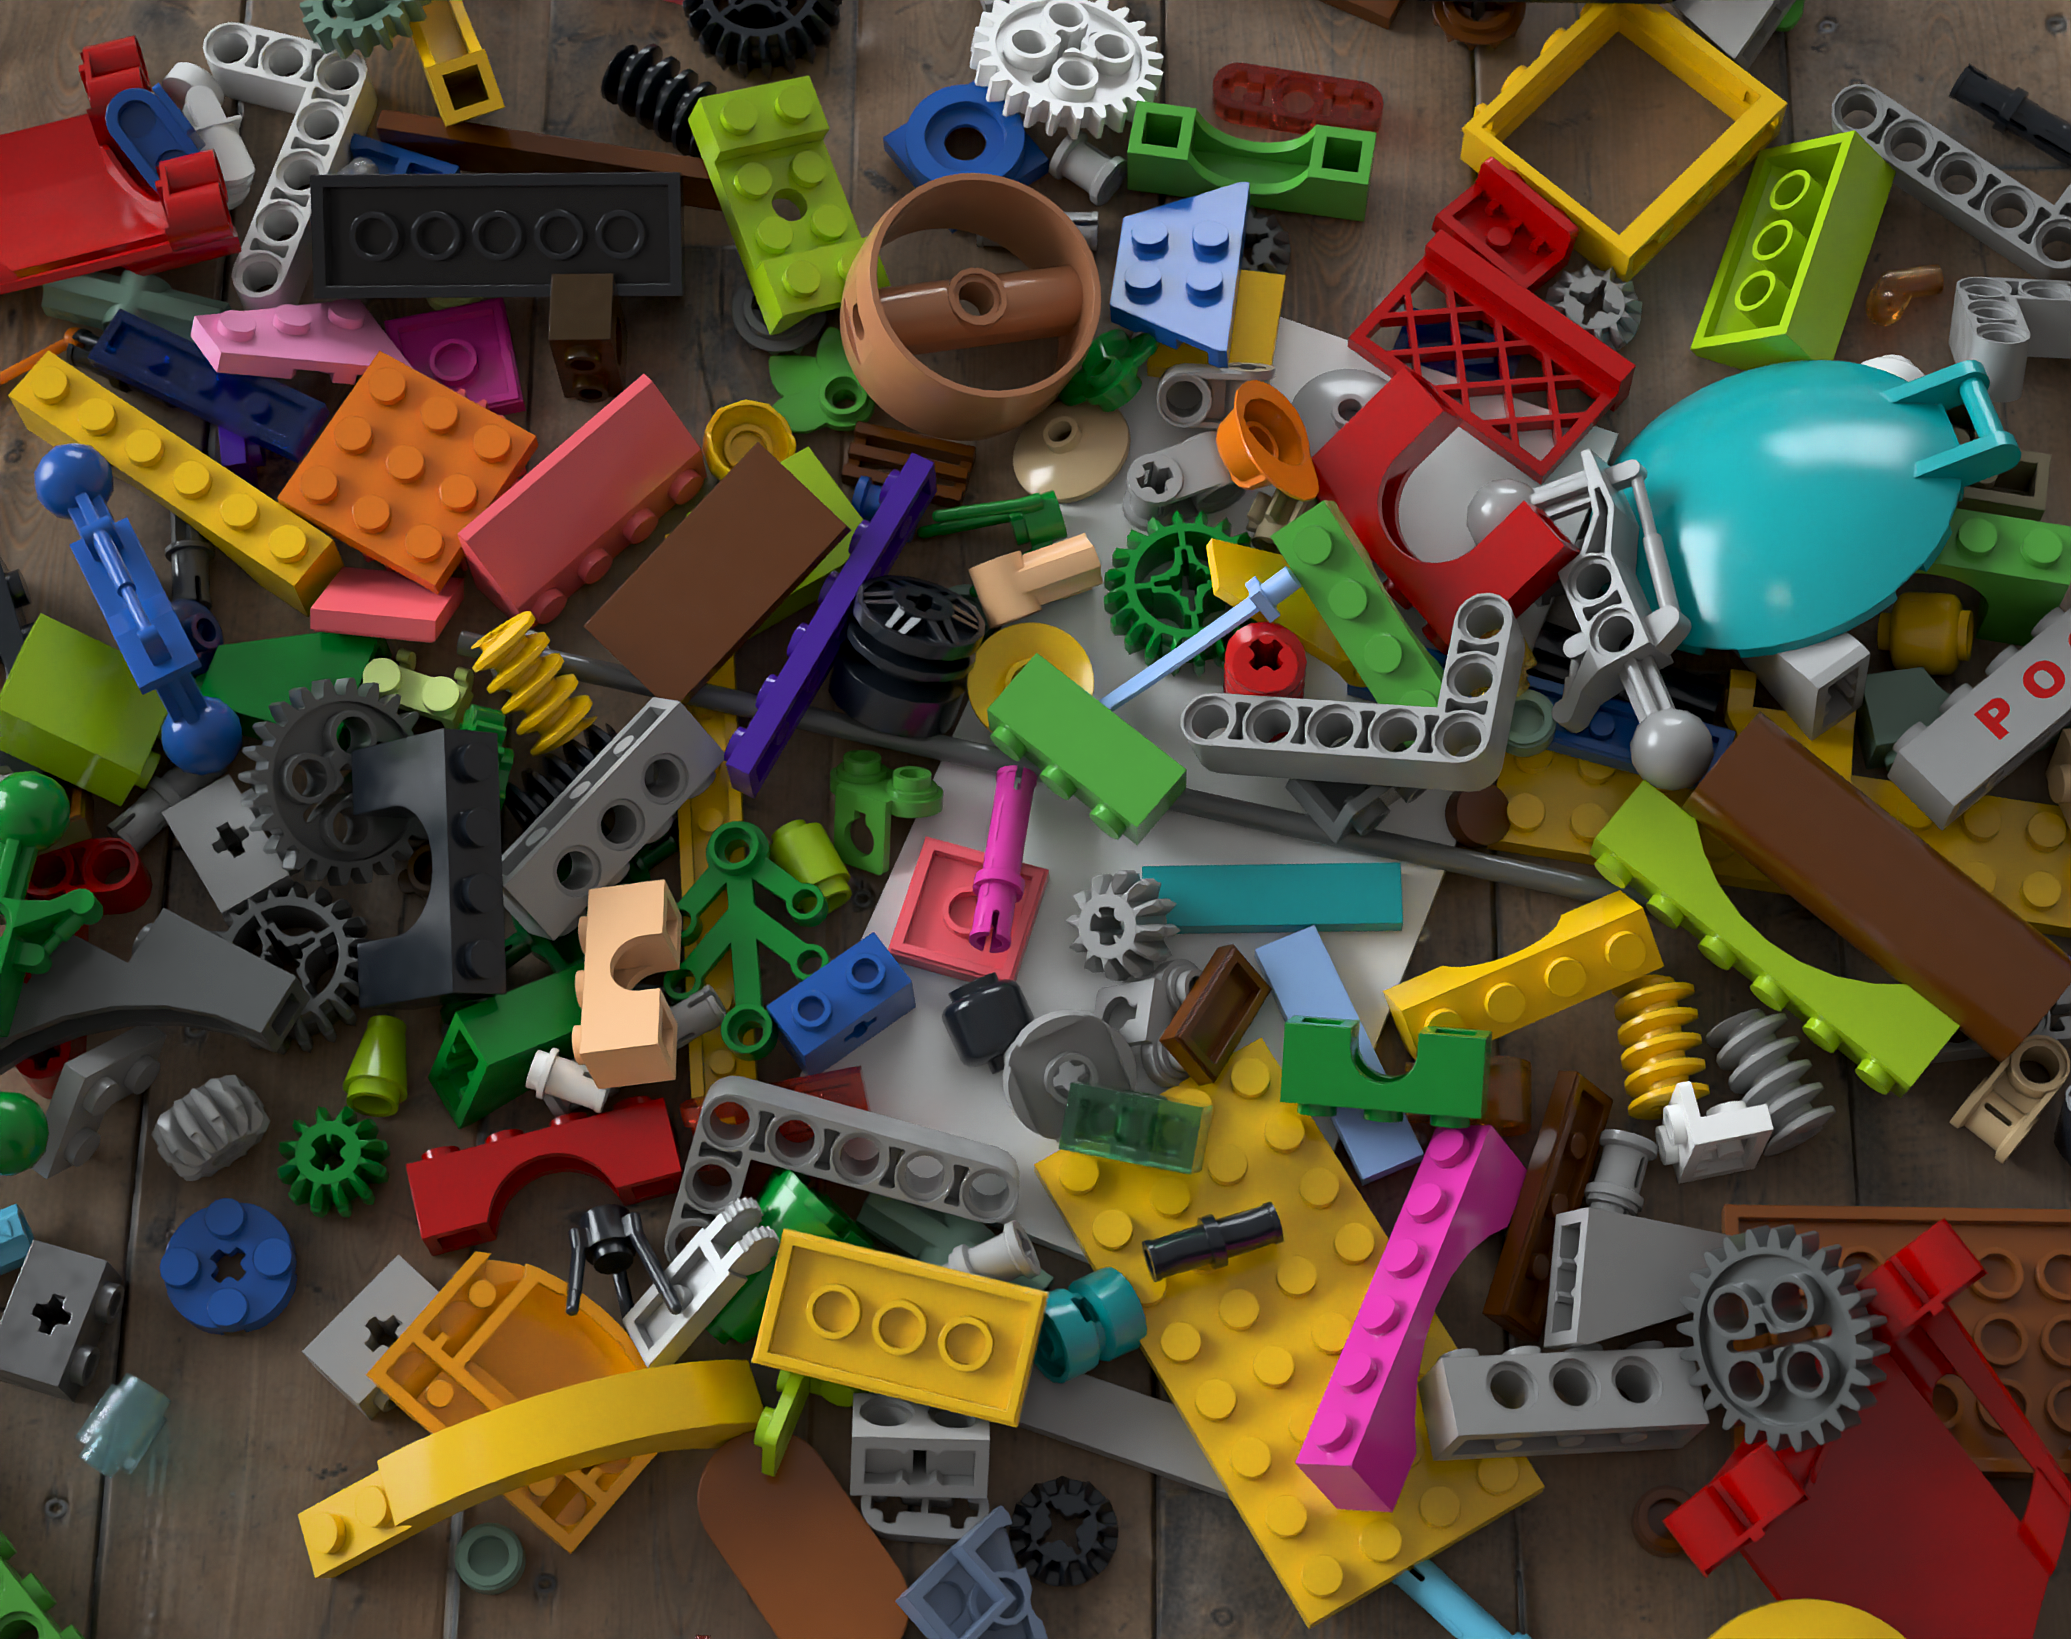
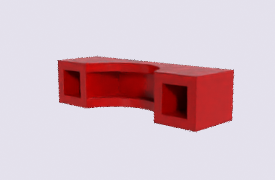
M649 1096L630 1097L616 1103L613 1106V1111L590 1117L582 1112L561 1115L550 1121V1127L528 1133H524L520 1129L499 1131L488 1136L485 1139L486 1144L460 1150L457 1146H442L422 1154L420 1161L405 1164L421 1238L432 1257L497 1240L502 1215L512 1198L530 1182L549 1174L573 1172L593 1177L610 1188L624 1206L677 1193L684 1170L664 1097L652 1100Z

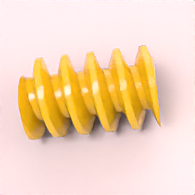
M524 611L490 631L471 647V649L480 647L483 651L472 669L475 673L493 668L496 670V676L486 689L490 694L507 689L512 693L501 711L505 715L521 710L525 712V718L515 731L519 736L538 731L541 735L530 750L534 757L548 753L567 743L589 727L596 720L597 716L583 719L593 705L588 695L569 698L579 683L574 674L555 677L564 663L560 653L540 656L550 641L545 632H538L525 636L536 619L531 611Z
M1652 974L1643 975L1611 989L1612 994L1619 998L1613 1006L1615 1018L1623 1023L1617 1031L1618 1041L1620 1045L1627 1048L1620 1056L1622 1068L1631 1073L1624 1081L1626 1094L1634 1098L1628 1106L1629 1116L1642 1120L1663 1119V1108L1668 1106L1676 1084L1689 1081L1688 1076L1706 1069L1705 1059L1685 1057V1051L1702 1044L1701 1034L1682 1032L1681 1026L1694 1022L1699 1018L1698 1011L1691 1007H1678L1677 1002L1695 994L1694 984L1675 982L1672 977ZM1691 1082L1696 1100L1710 1094L1708 1084Z

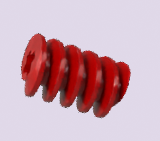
M1267 621L1250 623L1237 630L1228 641L1225 652L1224 693L1303 699L1305 670L1307 666L1303 645L1297 636L1283 625ZM1288 732L1275 735L1269 742L1282 739Z

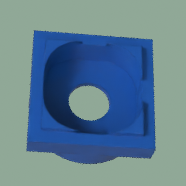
M975 80L969 84L945 87L930 94L917 105L907 123L883 137L884 150L915 188L931 180L960 173L991 174L1028 186L1049 173V159L1024 130L1019 112L1005 117L1003 115L1005 100L988 102L986 100L988 87L976 86ZM963 127L976 129L984 136L986 147L981 155L972 160L955 159L945 148L946 138L951 132ZM949 229L951 233L957 231L956 229Z

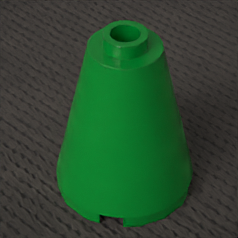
M776 1166L755 1199L764 1215L761 1217L763 1221L758 1224L759 1227L762 1225L764 1227L769 1226L770 1229L775 1231L779 1241H781L783 1229H791L878 1250L872 1245L873 1241L867 1234L857 1227V1224L827 1194L824 1196L814 1187L810 1189L807 1187L811 1180L803 1173ZM778 1251L776 1256L771 1257V1262L764 1270L746 1276L748 1279L746 1283L705 1328L723 1345H726L731 1338L744 1345L758 1336Z

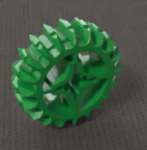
M1176 510L1172 514L1171 525L1164 527L1159 520L1152 516L1151 520L1147 523L1148 536L1131 529L1130 534L1127 536L1128 549L1116 548L1112 554L1114 569H1108L1104 576V587L1109 591L1104 596V610L1107 614L1114 615L1110 619V628L1114 636L1126 635L1124 648L1129 655L1146 649L1145 664L1149 667L1205 628L1203 627V622L1211 613L1225 610V605L1228 603L1216 597L1213 593L1209 567L1201 564L1197 559L1208 562L1206 545L1211 538L1251 547L1252 538L1249 536L1248 531L1230 537L1232 524L1226 517L1213 528L1208 526V516L1203 510L1195 517V523H1184V517ZM1174 561L1172 567L1167 572L1151 576L1150 582L1142 583L1145 577L1155 568L1166 562ZM1183 576L1187 578L1188 590L1195 591L1194 611L1190 610L1188 597L1182 596ZM1250 617L1186 663H1193V671L1199 678L1205 673V661L1212 659L1218 667L1224 670L1228 641L1237 630L1250 623H1257V621ZM1157 619H1169L1180 628L1168 626ZM1181 666L1171 673L1173 677L1179 673Z

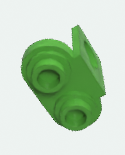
M853 750L843 755V762L830 772V791L835 795L834 847L843 863L877 875L888 872L891 815L904 818H924L936 815L943 809L944 791L935 781L931 780L932 773L928 769L917 766H904L892 770L881 763L880 754L869 750ZM860 812L866 814L865 824L873 835L874 846L870 854H864L859 851L851 839V824L854 820L860 818Z

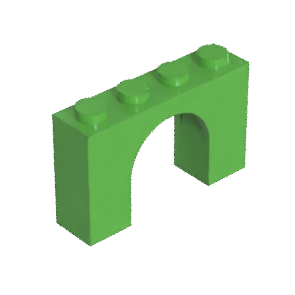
M1956 508L1950 521L1952 534L1942 552L1927 572L1918 569L1915 573L1951 578L1965 583L1981 593L1976 639L2019 646L2027 645L2034 639L2031 635L2034 627L2050 611L2060 606L2070 586L2071 526Z

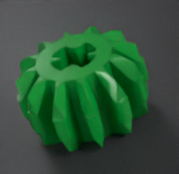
M345 1105L333 1121L328 1110L325 1107L318 1106L315 1114L317 1124L309 1128L304 1121L294 1119L292 1127L299 1140L279 1142L278 1151L288 1162L277 1168V1175L283 1184L292 1185L288 1196L296 1206L310 1202L312 1213L316 1217L323 1219L332 1205L335 1204L342 1217L350 1218L353 1210L351 1200L359 1196L363 1203L374 1205L376 1197L369 1188V1183L381 1184L388 1182L389 1172L380 1162L390 1156V1148L385 1140L376 1139L379 1128L371 1118L357 1123V1114L354 1109ZM333 1154H336L340 1161L342 1158L344 1160V1163L335 1170H332L329 1164H324L325 1160Z

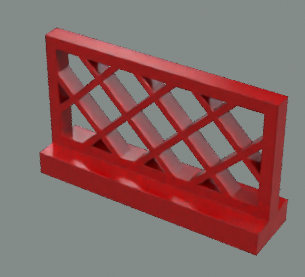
M1442 229L1426 244L1424 257L1348 337L1347 344L1348 348L1390 378H1393L1403 367L1422 376L1420 363L1454 360L1457 383L1443 385L1429 383L1464 421L1459 427L1540 485L1547 480L1610 409L1614 412L1628 397L1636 367L1632 362ZM1426 281L1445 294L1447 308L1413 311L1411 295ZM1403 304L1404 311L1396 312ZM1482 320L1493 328L1495 342L1461 345L1458 322ZM1449 323L1451 346L1418 348L1415 325ZM1406 326L1409 349L1386 351L1370 339L1380 328ZM1530 354L1542 363L1544 377L1510 379L1507 356ZM1497 357L1500 380L1467 383L1464 359ZM1405 364H1411L1412 369ZM1580 389L1595 401L1585 412L1559 414L1556 390ZM1546 391L1549 415L1515 416L1512 394ZM1503 394L1506 418L1482 420L1471 412L1469 397ZM1453 398H1460V403ZM1561 428H1570L1562 437ZM1552 429L1554 447L1540 461L1520 447L1518 432ZM1502 433H1508L1509 438L1503 435Z

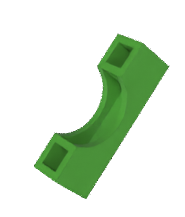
M1137 100L1127 151V189L1189 198L1238 182H1250V205L1252 204L1254 207L1364 222L1373 171L1376 132L1316 124L1307 134L1294 140L1275 143L1254 142L1233 137L1216 129L1202 117L1197 108Z
M1323 500L1272 534L1270 537L1377 703L1437 708L1444 670L1419 641L1394 605L1375 572L1368 552L1335 501ZM1405 741L1403 743L1408 749L1415 741Z

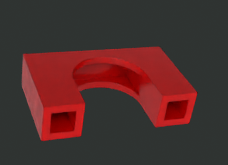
M1403 367L1311 458L1319 487V492L1315 498L1319 503L1323 500L1335 501L1368 552L1371 563L1375 562L1387 575L1388 578L1382 583L1387 593L1405 610H1409L1414 606L1427 621V624L1421 628L1424 635L1440 652L1448 655L1455 616L1459 607L1468 598L1482 593L1500 595L1508 601L1517 619L1559 579L1558 572L1578 556L1580 551L1544 510L1526 501L1518 505L1476 547L1459 558L1438 563L1423 562L1411 551L1404 540L1399 523V503L1404 486L1413 471L1464 421L1424 377ZM1501 629L1490 630L1479 639L1491 638L1497 635Z

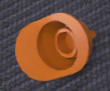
M1258 380L1244 382L1235 393L1233 410L1220 423L1216 435L1218 453L1229 470L1231 480L1237 486L1246 490L1273 485L1291 498L1302 502L1313 500L1319 492L1318 479L1310 455L1306 428L1297 410L1285 395L1270 384Z

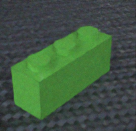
M1038 653L1030 659L987 709L989 729L993 732L990 735L992 742L1011 759L1020 761L1024 756L1041 769L1040 779L1059 797L1069 800L1074 795L1092 810L1089 814L1091 820L1103 832L1114 839L1119 840L1124 835L1138 846L1186 789L1187 769Z

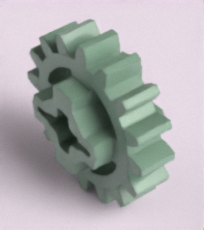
M306 0L300 3V9L304 15L302 21L314 43H319L325 54L337 49L341 59H347L355 49H360L363 57L368 58L374 46L381 44L384 49L389 51L393 49L392 38L400 35L408 38L412 36L413 32L409 26L410 22H419L426 19L427 16L422 6L431 3V0Z

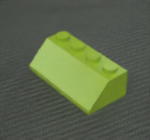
M1855 130L1759 151L1690 348L1696 356L1743 371L1792 361L1834 359L1896 171Z

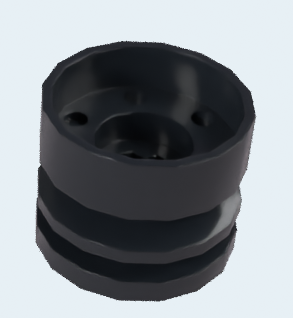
M884 575L870 578L858 587L853 612L849 615L846 636L848 638L840 644L830 675L828 691L840 709L854 720L874 730L907 738H929L944 734L955 723L966 690L965 675L974 667L976 651L980 648L985 634V621L975 606L959 594L937 583L911 576Z

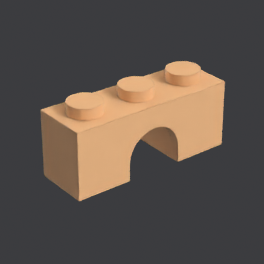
M665 879L589 889L587 916L579 918L578 935L582 952L585 955L584 970H578L575 975L576 997L582 1009L581 1025L573 1027L572 1047L577 1064L586 1065L598 1089L669 1081L676 1078L678 1024L661 989L632 991L638 982L651 974L680 970L682 915Z

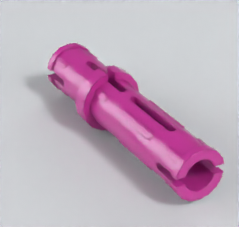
M1017 765L1001 767L996 773L997 783L983 868L976 873L973 883V892L978 898L973 926L969 934V943L976 949L983 951L986 936H989L990 929L992 928L993 933L989 953H1000L1010 948L1015 903L1022 899L1025 888V880L1020 875L1034 788L1037 785V775L1024 767L1021 782L1017 784L1015 790L1014 783Z

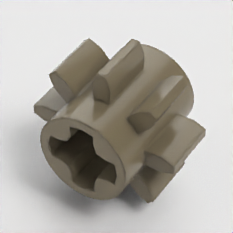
M1277 488L1272 497L1259 491L1246 516L1249 519L1246 530L1255 533L1252 538L1254 548L1281 554L1270 536L1319 504L1317 499L1314 498L1311 501L1302 502L1287 496Z

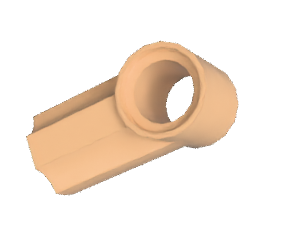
M1085 533L1023 555L1021 550L1012 552L968 569L990 629L1042 611L1041 606L1089 591L1103 583L1100 561L1094 546L1089 542Z

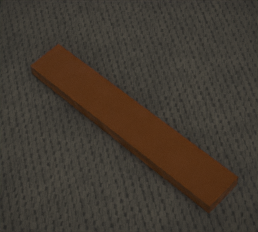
M387 109L381 110L376 126L381 142L459 166L462 171L474 173L681 172L683 173L685 206L722 211L702 158L471 122H461L446 127L443 119L439 117Z

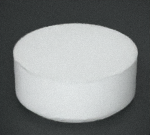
M180 62L175 64L162 82L163 89L181 111H183V107L186 104L185 100L188 90L196 85L210 88L215 93L220 105L224 102L223 90L217 80L206 70L192 63Z

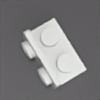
M1691 1081L1677 1083L1668 1106L1663 1108L1662 1125L1656 1126L1655 1129L1656 1143L1659 1147L1658 1152L1664 1165L1673 1164L1678 1184L1755 1169L1774 1130L1767 1104L1747 1108L1744 1101H1731L1708 1109L1706 1111L1707 1116L1701 1117Z

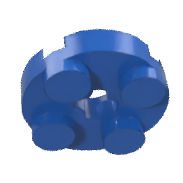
M231 1198L215 1200L207 1208H203L187 1218L171 1237L159 1267L161 1277L165 1281L168 1297L179 1313L196 1328L210 1334L224 1335L223 1332L233 1333L243 1329L247 1333L261 1329L272 1322L290 1302L296 1289L298 1277L295 1273L297 1264L295 1254L297 1255L294 1241L281 1222L270 1212L259 1206L239 1203ZM236 1253L245 1255L240 1265L246 1273L240 1280L236 1281L229 1276L221 1283L215 1280V1276L219 1272L216 1264L225 1255L232 1257Z

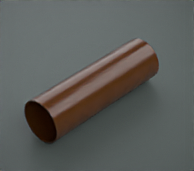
M1761 712L1751 720L1682 806V809L1696 819L1698 823L1899 983L1910 986L1960 1025L1958 1030L2000 1063L2024 1041L2071 984V956Z

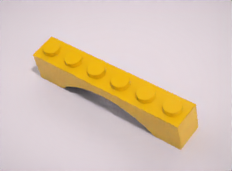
M49 350L9 394L12 403L29 431L53 447L68 443L92 446L111 464L113 476L130 484L185 521L238 564L260 586L305 616H310V608L340 569L345 567L332 538Z

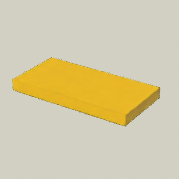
M783 1229L752 1363L1018 1427L1050 1292L808 1233Z

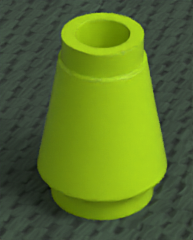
M377 1015L368 1020L367 1029L363 1034L343 1082V1090L347 1093V1105L360 1114L373 1117L391 1116L398 1111L399 1103L407 1098L405 1036L407 1026L396 1017Z

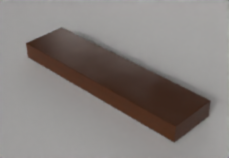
M1558 1071L1482 1312L1487 1318L1521 1341L1538 1342L1547 1317L1556 1214L1580 1209L1585 1188L1600 1146L1599 1138L1601 1132L1605 1130L1613 1104L1611 1097L1577 1071Z

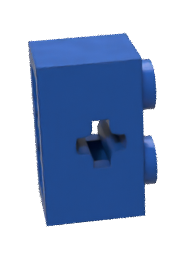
M873 932L766 1007L778 1029L779 1041L811 1081L916 1008L911 979Z

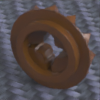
M1432 1L1434 26H1440L1445 32L1448 43L1454 40L1466 43L1470 52L1478 45H1490L1495 50L1502 40L1508 37L1515 38L1526 12V2H1485L1486 11L1483 14V18L1476 22L1473 21L1471 9H1469L1472 8L1474 2Z

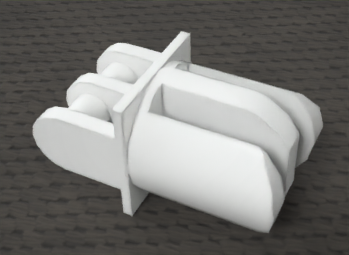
M196 85L188 90L185 100L186 104L183 107L182 113L206 144L199 151L215 150L227 189L228 209L232 210L242 204L248 195L255 173L254 164L239 135L242 117L241 115L226 118L215 93L206 86Z

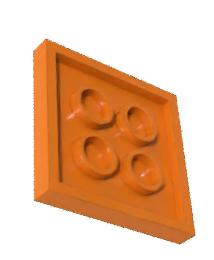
M379 350L277 499L279 504L311 525L438 595L465 556L458 533L511 488L539 445L534 434Z

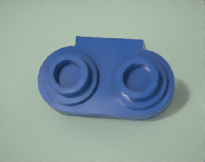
M159 83L152 87L155 94L141 88H130L121 91L110 101L105 115L109 133L156 192L155 181L160 179L155 166H159V162L200 152L199 150L206 146L202 138Z

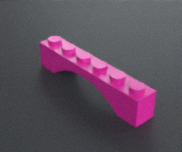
M1470 1125L1468 1128L1436 1126L1295 1464L1337 1509L1393 1512L1416 1455L1415 1411L1417 1382L1424 1343L1436 1306L1451 1276L1466 1256L1488 1236L1508 1227L1527 1173L1525 1166L1492 1125Z

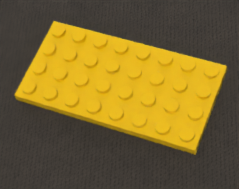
M1261 1037L1232 1053L1215 1083L1198 1086L1189 1077L1180 1082L1179 1086H1173L1125 1113L1120 1122L1111 1131L1082 1144L1068 1145L1034 1164V1172L1093 1271L1104 1267H1112L1120 1272L1132 1285L1141 1302L1146 1318L1147 1334L1139 1340L1141 1351L1308 1629H1311L1393 1581L1407 1570L1410 1571L1415 1565L1432 1558L1543 1492L1545 1486L1526 1456L1433 1461L1418 1385L1415 1411L1416 1455L1393 1512L1337 1509L1295 1464L1389 1239L1313 1118L1297 1113L1298 1103L1280 1102L1282 1069ZM1266 1202H1272L1283 1230L1284 1241L1282 1243L1270 1244L1228 1258L1227 1266L1215 1270L1208 1264L1165 1277L1158 1282H1154L1151 1278L1143 1255L1142 1241L1153 1240L1196 1226L1199 1217L1212 1214L1215 1219H1219L1262 1206ZM1435 1312L1424 1343L1418 1382L1438 1362V1358L1441 1355L1458 1349Z

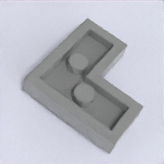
M136 1026L64 1064L46 1112L49 1128L47 1149L32 1168L45 1179H49L72 1165L79 1167L91 1158L100 1143L101 1137L97 1132L105 1112L113 1103L132 1093L140 1094L144 1092L156 1079L160 1071V1063L157 1059L167 1036L155 1026Z

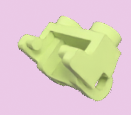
M403 648L399 649L396 655V661L400 662L399 666L391 659L378 658L373 659L365 667L362 684L378 683L379 699L384 695L399 694L401 696L399 709L409 712L417 711L422 716L441 721L444 727L448 729H457L459 723L463 724L465 711L469 708L474 696L471 692L474 680L472 670L461 666L457 667L454 673V679L457 680V684L449 677L424 675L414 671L416 654Z

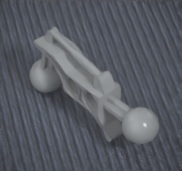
M1589 448L1581 451L1584 470L1534 489L1526 483L1513 479L1493 480L1479 489L1467 507L1466 526L1476 545L1523 501L1544 510L1553 521L1592 507L1593 515L1580 554L1558 572L1582 631L1567 639L1563 645L1564 654L1571 659L1569 676L1565 678L1562 699L1556 702L1552 708V718L1571 733L1581 732L1589 725L1603 703L1621 691L1626 690L1640 723L1637 725L1630 743L1632 764L1643 780L1645 779L1655 788L1676 791L1692 787L1707 774L1714 756L1712 736L1699 717L1688 711L1675 708L1659 671L1674 663L1670 654L1690 633L1691 622L1680 612L1662 537L1656 530L1644 480L1647 478L1646 468L1634 459L1610 467ZM1631 486L1645 536L1642 541L1660 608L1653 613L1635 574L1639 525L1623 489ZM1611 582L1607 592L1600 598H1597L1601 587ZM1634 633L1629 646L1619 651V646L1623 639Z

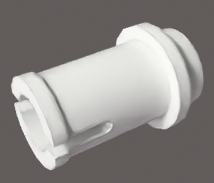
M552 1048L550 1053L538 1049L532 1061L525 1087L536 1090L537 1098L543 1099L545 1094L593 1109L594 1112L601 1114L611 1088L598 1089L586 1065H578L577 1062L559 1057V1049Z

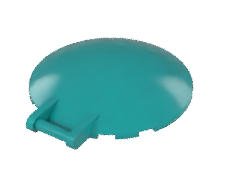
M1803 360L1772 364L1747 370L1710 384L1680 400L1649 423L1626 446L1612 466L1634 459L1647 470V478L1644 480L1656 530L1662 537L1680 612L1691 622L1690 633L1676 649L1702 656L1706 648L1720 650L1738 649L1741 658L1775 655L1831 639L1866 622L1892 605L1898 599L1895 590L1904 584L1918 569L1927 572L1942 552L1952 534L1950 521L1957 502L1963 501L1964 487L2014 468L2021 459V450L2014 435L2004 430L1987 390L1990 386V380L1983 364L1976 360H1965L1910 382L1878 368L1846 361ZM1965 404L1979 438L1960 445L1946 411ZM1631 486L1623 489L1639 525L1635 574L1653 613L1660 608L1642 541L1645 536ZM1611 582L1601 587L1603 594L1607 592Z

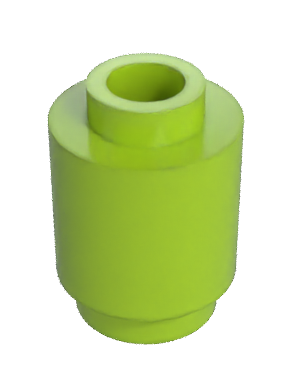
M798 819L783 825L771 836L773 843L770 845L769 860L802 884L810 883L817 886L828 902V914L841 907L850 899L852 891L847 883L851 876L822 824L817 822L806 824L805 820ZM814 897L805 898L798 904L797 908L803 909L805 914L809 913L816 907L817 899Z

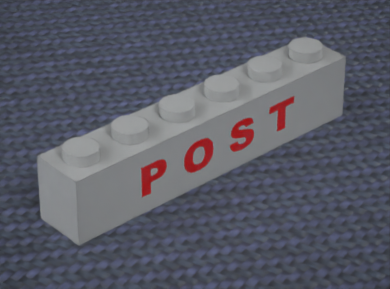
M2060 607L2050 611L2032 630L2033 640L2021 650H2018L2014 645L2004 649L1986 668L1985 673L1988 675L1986 679L1974 689L1968 683L1961 685L1940 706L1939 711L1942 715L1928 727L1921 721L1914 724L1894 744L1893 750L1897 755L1887 777L1942 831L2071 723V608L2066 612Z

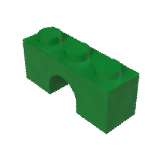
M1294 1015L1285 1022L1280 1102L1298 1103L1297 1113L1332 1117L1337 1116V1107L1364 1109L1363 1118L1370 1121L1402 1122L1405 1112L1430 1115V1124L1433 1126L1470 1127V1118L1481 1119L1487 1111L1492 1031L1425 1026L1418 1034L1417 1058L1413 1068L1404 1074L1389 1076L1376 1072L1364 1061L1359 1049L1360 1020Z

